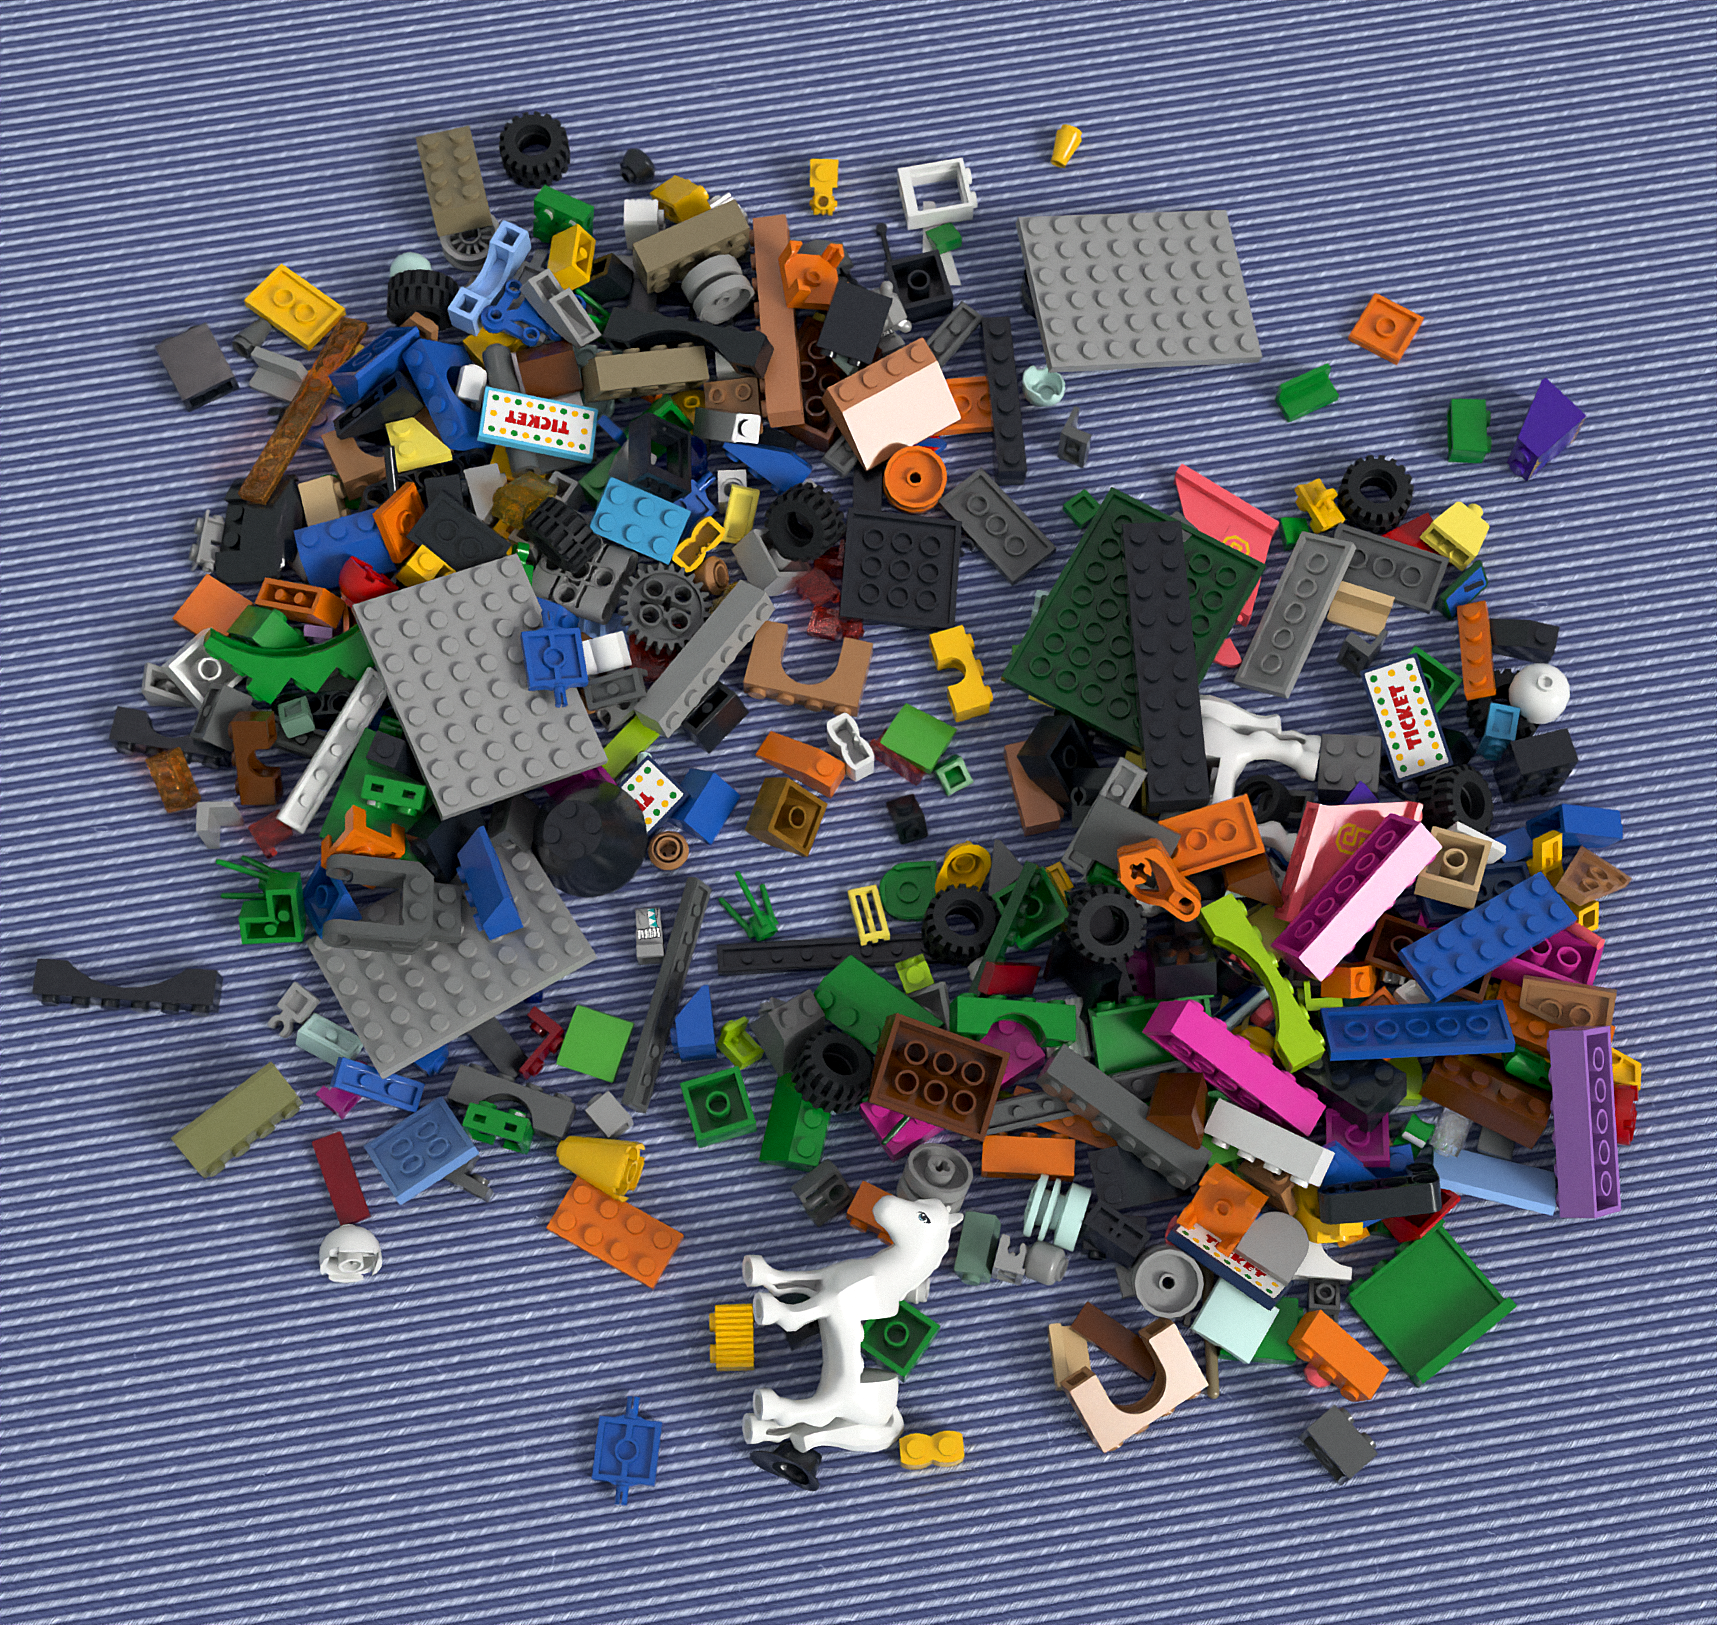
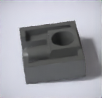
M828 1158L790 1187L794 1195L803 1203L805 1212L810 1220L818 1228L851 1203L855 1197L838 1168Z

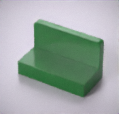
M1329 363L1279 385L1275 401L1288 423L1338 401L1339 394L1329 379L1331 371Z

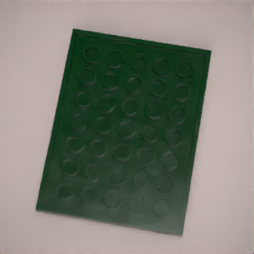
M1111 487L1001 675V681L1067 715H1071L1076 720L1141 753L1120 542L1122 524L1179 520ZM1181 522L1182 530L1192 534L1183 544L1199 687L1265 571L1266 564Z

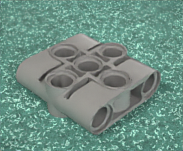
M598 535L596 536L600 543V549L577 573L567 572L560 567L554 570L558 566L542 554L533 572L532 588L536 597L560 604L577 617L602 625H606L611 619L618 605L617 601L623 595L620 593L622 587L627 585L626 582L629 576L633 575L638 563L637 552L603 542Z

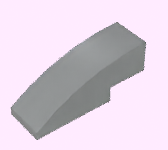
M549 268L527 280L520 288V291L538 314L558 334L576 348L580 349L602 335L570 287L563 290Z

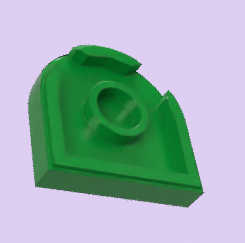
M936 861L899 863L883 876L879 884V896L882 907L888 915L903 922H919L923 920L930 901L936 896Z

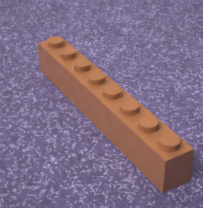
M786 214L753 218V230H750L749 241L751 247L755 246V253L750 254L752 271L756 270L757 277L752 278L754 295L758 294L759 300L754 302L755 318L760 319V326H756V331L764 333L774 347L764 378L759 379L761 393L765 392L766 400H761L763 418L768 417L771 428L805 424L796 308L786 307L778 261L779 256L790 241Z

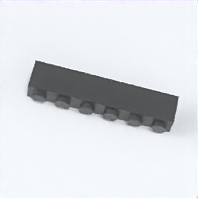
M1065 1044L1051 1054L1035 1080L1047 1094L1057 1097L1064 1102L1071 1112L1083 1116L1092 1123V1126L1097 1131L1109 1135L1117 1141L1119 1147L1139 1157L1145 1166L1165 1176L1167 1181L1174 1187L1185 1190L1196 1183L1213 1154L1202 1145L1198 1150L1192 1148L1146 1120L1149 1109L1147 1104Z

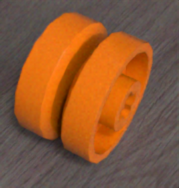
M908 446L895 452L888 461L882 480L883 493L889 504L899 512L909 515L923 514L934 508L938 500L941 499L947 482V472L942 459L934 451L922 446ZM914 476V479L920 480V482L912 483L910 477Z

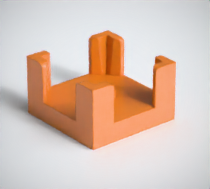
M790 240L778 258L786 307L827 310L838 281L836 268L844 258L843 245L831 243L826 247L822 255L797 254L803 243L802 241Z
M352 805L345 814V831L333 844L332 836L328 834L321 842V867L326 869L327 858L334 854L399 860L405 853V828L392 823L390 826V838L366 827V811ZM363 885V886H365V887H367V888H370V889H372V890L376 887V886Z
M1216 1162L1204 1174L1198 1184L1200 1185L1199 1190L1191 1203L1184 1208L1176 1222L1187 1230H1190L1198 1223L1222 1240L1216 1249L1229 1257L1255 1221L1269 1197Z

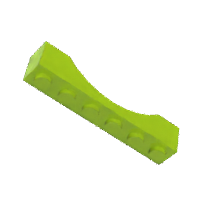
M1230 893L1201 908L1197 919L1212 944L1228 950L1243 960L1264 984L1271 999L1275 1015L1276 1035L1274 1050L1287 1072L1293 1073L1320 1059L1325 1052V1041L1318 1030L1314 1031L1308 1020H1310V1017L1304 1005L1298 1004L1293 997L1294 989L1290 981L1286 977L1282 978L1277 970L1278 962L1271 951L1267 952L1262 945L1263 937L1259 929L1255 925L1251 926L1246 918L1248 913L1243 902L1240 899L1236 900L1233 894Z

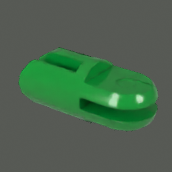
M1515 1044L1514 1052L1501 1053L1505 1071L1528 1084H1535L1546 1091L1552 1092V1085L1548 1077L1551 1063L1547 1062L1544 1057L1518 1044Z

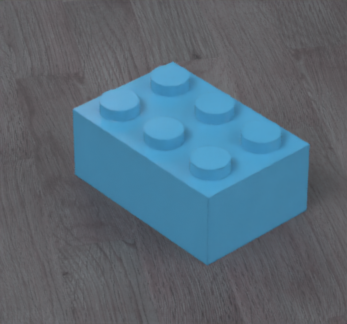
M608 477L589 526L595 534L669 565L691 511L616 478Z

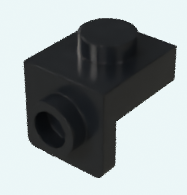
M913 793L885 802L901 845L928 836L924 814Z

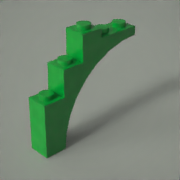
M358 624L325 642L302 648L273 649L252 646L233 640L212 628L204 636L203 646L206 648L205 651L211 657L217 660L222 658L231 664L230 667L234 672L241 676H248L246 679V689H248L250 696L260 702L264 700L270 705L291 677L293 682L302 690L307 691L310 689L317 693L336 667H338V671L349 680L354 678L360 681L367 667L373 668L375 665Z

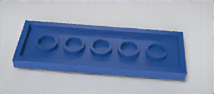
M1540 871L1401 949L1397 956L1431 1002L1435 1004L1573 925L1578 918Z
M1483 1000L1482 1004L1475 1001L1435 1004L1419 1003L1320 1008L1319 1018L1330 1061L1514 1052L1516 1044L1502 1000Z

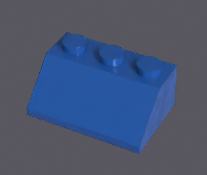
M417 326L388 328L328 376L346 404H355L397 370L401 373L408 370L401 355L420 338Z
M378 507L294 530L299 556L310 586L325 588L328 591L340 588L338 582L340 571L351 556H355L373 566L372 569L378 574L389 575L398 572L397 565L392 562L372 515Z
M481 826L477 828L457 854L461 866L457 867L456 870L462 884H468L469 890L464 892L470 907L476 906L478 913L474 914L473 918L479 932L485 930L489 940L523 928V924L497 853L485 827Z

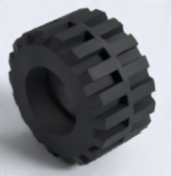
M534 111V115H529L528 112L522 113L523 117L521 118L518 116L513 117V123L507 122L504 126L505 131H501L499 136V149L503 168L506 170L507 176L509 178L513 177V181L518 185L522 182L523 186L529 189L531 185H535V189H541V185H553V180L558 182L562 179L561 173L566 174L571 160L568 137L564 126L561 127L558 119L552 120L551 115L546 113L544 116H541V113ZM538 144L548 147L544 153L537 156H528L522 153L525 148L531 145Z
M416 269L399 272L392 276L388 282L387 318H389L392 324L400 327L415 312H418L439 326L438 331L451 328L452 324L447 309L459 291L458 284L450 276L433 270Z
M1367 455L1365 461L1359 458L1355 461L1354 465L1351 464L1347 468L1338 490L1337 499L1339 500L1337 506L1339 510H1342L1344 518L1350 520L1348 525L1351 527L1357 525L1361 530L1366 531L1368 529L1371 530V533L1377 534L1379 529L1383 533L1388 532L1391 526L1393 528L1397 527L1400 520L1404 519L1413 498L1414 485L1410 484L1412 480L1411 475L1404 474L1406 468L1403 465L1399 467L1396 465L1397 460L1393 458L1390 461L1385 460L1384 455H1379L1378 459H1374L1373 455ZM1366 486L1379 487L1388 494L1390 500L1385 503L1371 502L1362 495L1360 489Z
M807 482L804 485L798 483L787 489L769 505L770 508L765 514L768 519L764 521L765 528L769 529L766 535L768 539L772 538L774 543L771 545L774 549L779 548L782 556L786 557L789 555L790 560L795 562L799 559L802 563L809 560L814 561L840 539L842 535L840 532L844 529V523L841 522L844 514L843 511L838 510L841 505L838 500L834 502L831 498L833 494L830 491L825 493L823 491L824 487L820 485L814 488L813 483ZM796 512L808 518L812 524L813 533L801 527L797 521Z
M547 497L523 521L524 529L535 546L555 565L567 572L577 573L600 549L598 538L590 526L572 508L556 498Z
M1504 669L1502 674L1499 670L1494 671L1496 695L1468 701V708L1466 710V717L1470 718L1468 726L1470 729H1476L1473 734L1477 739L1484 735L1491 701L1495 699L1509 700V688L1514 677L1520 672L1519 670H1517L1516 674H1513L1511 669ZM1521 715V718L1518 719L1515 740L1533 736L1540 724L1530 723L1526 721L1527 718Z
M1459 765L1434 771L1425 776L1424 782L1420 785L1421 793H1418V800L1423 804V824H1426L1427 830L1430 833L1433 826L1448 829L1458 821L1484 835L1486 834V831L1491 827L1490 822L1493 821L1494 815L1492 810H1494V803L1492 802V793L1489 791L1486 779H1483L1479 771H1476L1472 766Z
M962 883L955 889L952 884L947 886L945 891L941 889L937 892L935 898H932L922 920L921 933L925 934L923 937L924 944L931 945L928 951L932 955L935 953L940 955L939 961L944 962L947 959L950 960V965L956 966L958 962H961L962 966H969L971 960L974 962L985 955L999 923L998 921L1001 918L1000 911H994L997 906L994 899L991 901L987 899L989 894L986 891H983L981 894L977 891V886L972 885L971 889H968L966 884ZM955 914L965 916L974 924L976 933L969 936L959 935L949 928L945 918Z
M1102 884L1094 885L1093 888L1087 887L1083 889L1081 895L1076 894L1073 898L1075 901L1073 905H1068L1066 911L1069 912L1068 918H1064V924L1068 928L1065 932L1066 936L1071 940L1070 944L1081 955L1095 962L1110 964L1113 961L1116 963L1123 961L1122 958L1125 956L1131 957L1134 954L1132 952L1135 947L1140 948L1142 945L1139 942L1141 936L1145 937L1147 931L1143 929V924H1147V919L1142 915L1144 909L1141 904L1137 903V898L1126 890ZM1112 906L1119 912L1121 918L1120 929L1112 939L1105 942L1098 941L1093 938L1090 932L1091 917L1099 908Z
M822 1030L818 1034L814 1033L810 1036L791 1067V1080L793 1083H796L794 1086L796 1092L803 1095L801 1098L805 1102L809 1101L812 1103V1107L816 1109L822 1108L823 1112L830 1113L833 1110L836 1114H840L844 1110L848 1112L854 1106L856 1107L871 1085L874 1069L872 1064L874 1060L871 1055L867 1054L869 1050L859 1044L860 1041L855 1037L854 1039L850 1038L849 1034L845 1032L840 1034L837 1030H830L829 1032Z

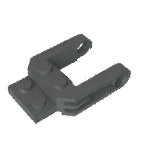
M334 854L327 858L326 876L337 880L351 881V884L398 888L401 891L399 925L332 919L323 924L322 941L325 945L334 948L413 955L427 941L459 944L461 938L462 886L434 883V876L420 862L350 854Z

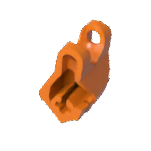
M1150 838L1146 841L1127 846L1124 845L1117 849L1116 858L1118 859L1117 874L1119 881L1137 900L1146 904L1163 907L1185 922H1189L1199 916L1201 895L1198 888L1178 872L1160 840ZM1140 863L1143 864V867L1138 866L1136 869L1133 867V864L1136 866ZM1153 871L1159 890L1140 889L1137 887V885L1145 883L1147 881V874L1151 876ZM1186 897L1192 902L1184 904L1180 900Z

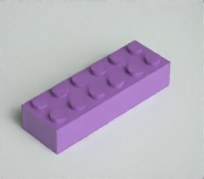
M1573 1026L1550 1030L1547 1039V1051L1550 1054L1551 1061L1548 1077L1552 1085L1553 1094L1550 1109L1554 1116L1555 1129L1552 1134V1141L1556 1147L1554 1173L1558 1178L1556 1204L1560 1210V1218H1598L1621 1211L1610 1026Z

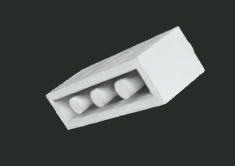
M1220 1098L1204 1129L1205 1133L1213 1136L1212 1143L1227 1150L1232 1145L1239 1149L1238 1156L1251 1162L1259 1158L1265 1161L1263 1168L1278 1175L1281 1174L1282 1170L1292 1174L1289 1180L1307 1188L1309 1183L1320 1187L1335 1155L1334 1152Z

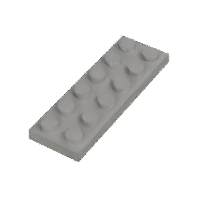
M1304 531L1301 532L1236 674L1234 682L1237 686L1286 699L1289 698L1354 555L1356 546L1353 542Z

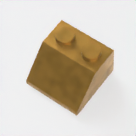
M765 777L745 831L765 844L808 857L828 804L788 777Z

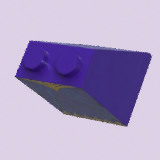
M1546 377L1541 380L1506 462L1509 464L1511 471L1515 475L1521 476L1526 482L1575 440L1586 418V415Z

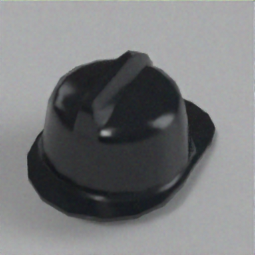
M1209 940L1210 946L1216 954L1217 991L1230 999H1235L1243 994L1252 984L1255 986L1261 985V981L1250 970L1229 958Z
M791 1440L781 1443L773 1452L760 1450L750 1453L752 1462L761 1469L787 1479L802 1489L808 1491L819 1489L820 1484L816 1474L822 1461V1456L814 1449L804 1453L799 1452L793 1447Z

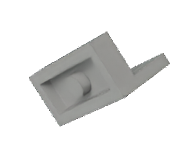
M258 346L251 353L252 358L259 366L249 382L251 389L288 403H293L300 397L312 378L299 361Z
M232 801L197 802L196 832L207 849H220V826H243L244 819Z

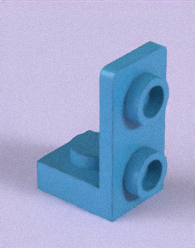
M1490 703L1485 732L1477 747L1476 754L1483 755L1487 760H1500L1508 744L1511 741H1515L1520 708Z

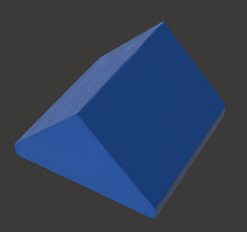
M690 768L680 786L691 796L667 822L711 846L740 800L741 795L715 772Z
M320 857L303 889L305 912L319 938L322 939L323 924L326 921L332 919L359 921L362 919V916L342 880L326 876V869L321 867Z

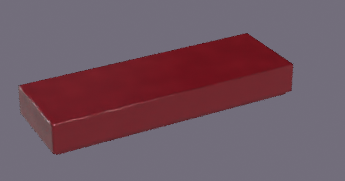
M986 962L978 991L985 994L1032 995L1041 966L1034 963Z
M339 1131L312 1141L340 1226L355 1224L371 1218L342 1132Z

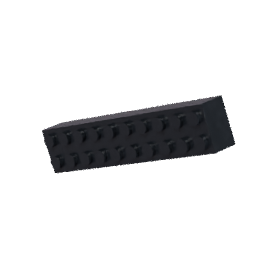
M1181 521L1122 524L1120 542L1142 768L1148 772L1144 779L1147 814L1191 811L1209 804L1210 791Z

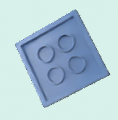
M442 1096L364 1145V1148L400 1206L480 1154Z

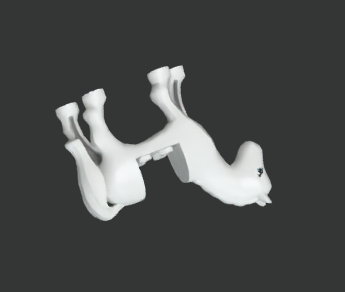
M1199 695L1208 776H1211L1209 791L1212 795H1210L1208 805L1233 798L1237 778L1246 764L1253 760L1270 759L1282 762L1295 769L1300 778L1314 781L1320 754L1321 736L1305 735L1295 730L1281 731V721L1278 714L1268 716L1256 715L1227 700L1212 695ZM1188 811L1161 813L1159 820ZM1269 821L1257 824L1263 844L1279 851L1285 860L1289 862L1297 834L1287 833L1279 822ZM1269 857L1276 872L1281 891L1286 871H1282L1275 860ZM1221 866L1211 868L1205 871L1221 870ZM1088 876L1082 878L1085 883H1087ZM1144 884L1137 885L1140 889H1152ZM1136 900L1138 904L1142 905L1144 909L1142 915L1146 918H1152L1164 909L1160 906Z
M886 1195L874 1205L872 1212L875 1221L888 1232L894 1244L873 1256L864 1259H848L812 1271L777 1270L771 1268L761 1255L744 1256L742 1273L747 1287L763 1285L770 1292H758L754 1296L753 1313L757 1324L770 1325L777 1323L788 1332L797 1331L803 1325L818 1319L823 1354L821 1379L813 1397L792 1400L778 1396L771 1388L755 1389L753 1394L754 1413L744 1414L742 1420L743 1436L747 1444H758L763 1441L779 1443L784 1439L790 1438L793 1447L802 1453L821 1445L835 1446L852 1451L876 1452L888 1448L898 1440L904 1430V1421L896 1406L899 1386L898 1375L889 1370L864 1368L863 1358L860 1355V1342L864 1338V1329L860 1320L887 1318L898 1313L899 1301L904 1300L908 1292L915 1290L939 1267L942 1257L949 1249L948 1240L951 1228L963 1220L964 1215L962 1213L949 1214L951 1207H945L942 1201L937 1198L910 1201L893 1195ZM800 1293L811 1298L802 1303L792 1305L779 1302L774 1296L780 1297L785 1294Z

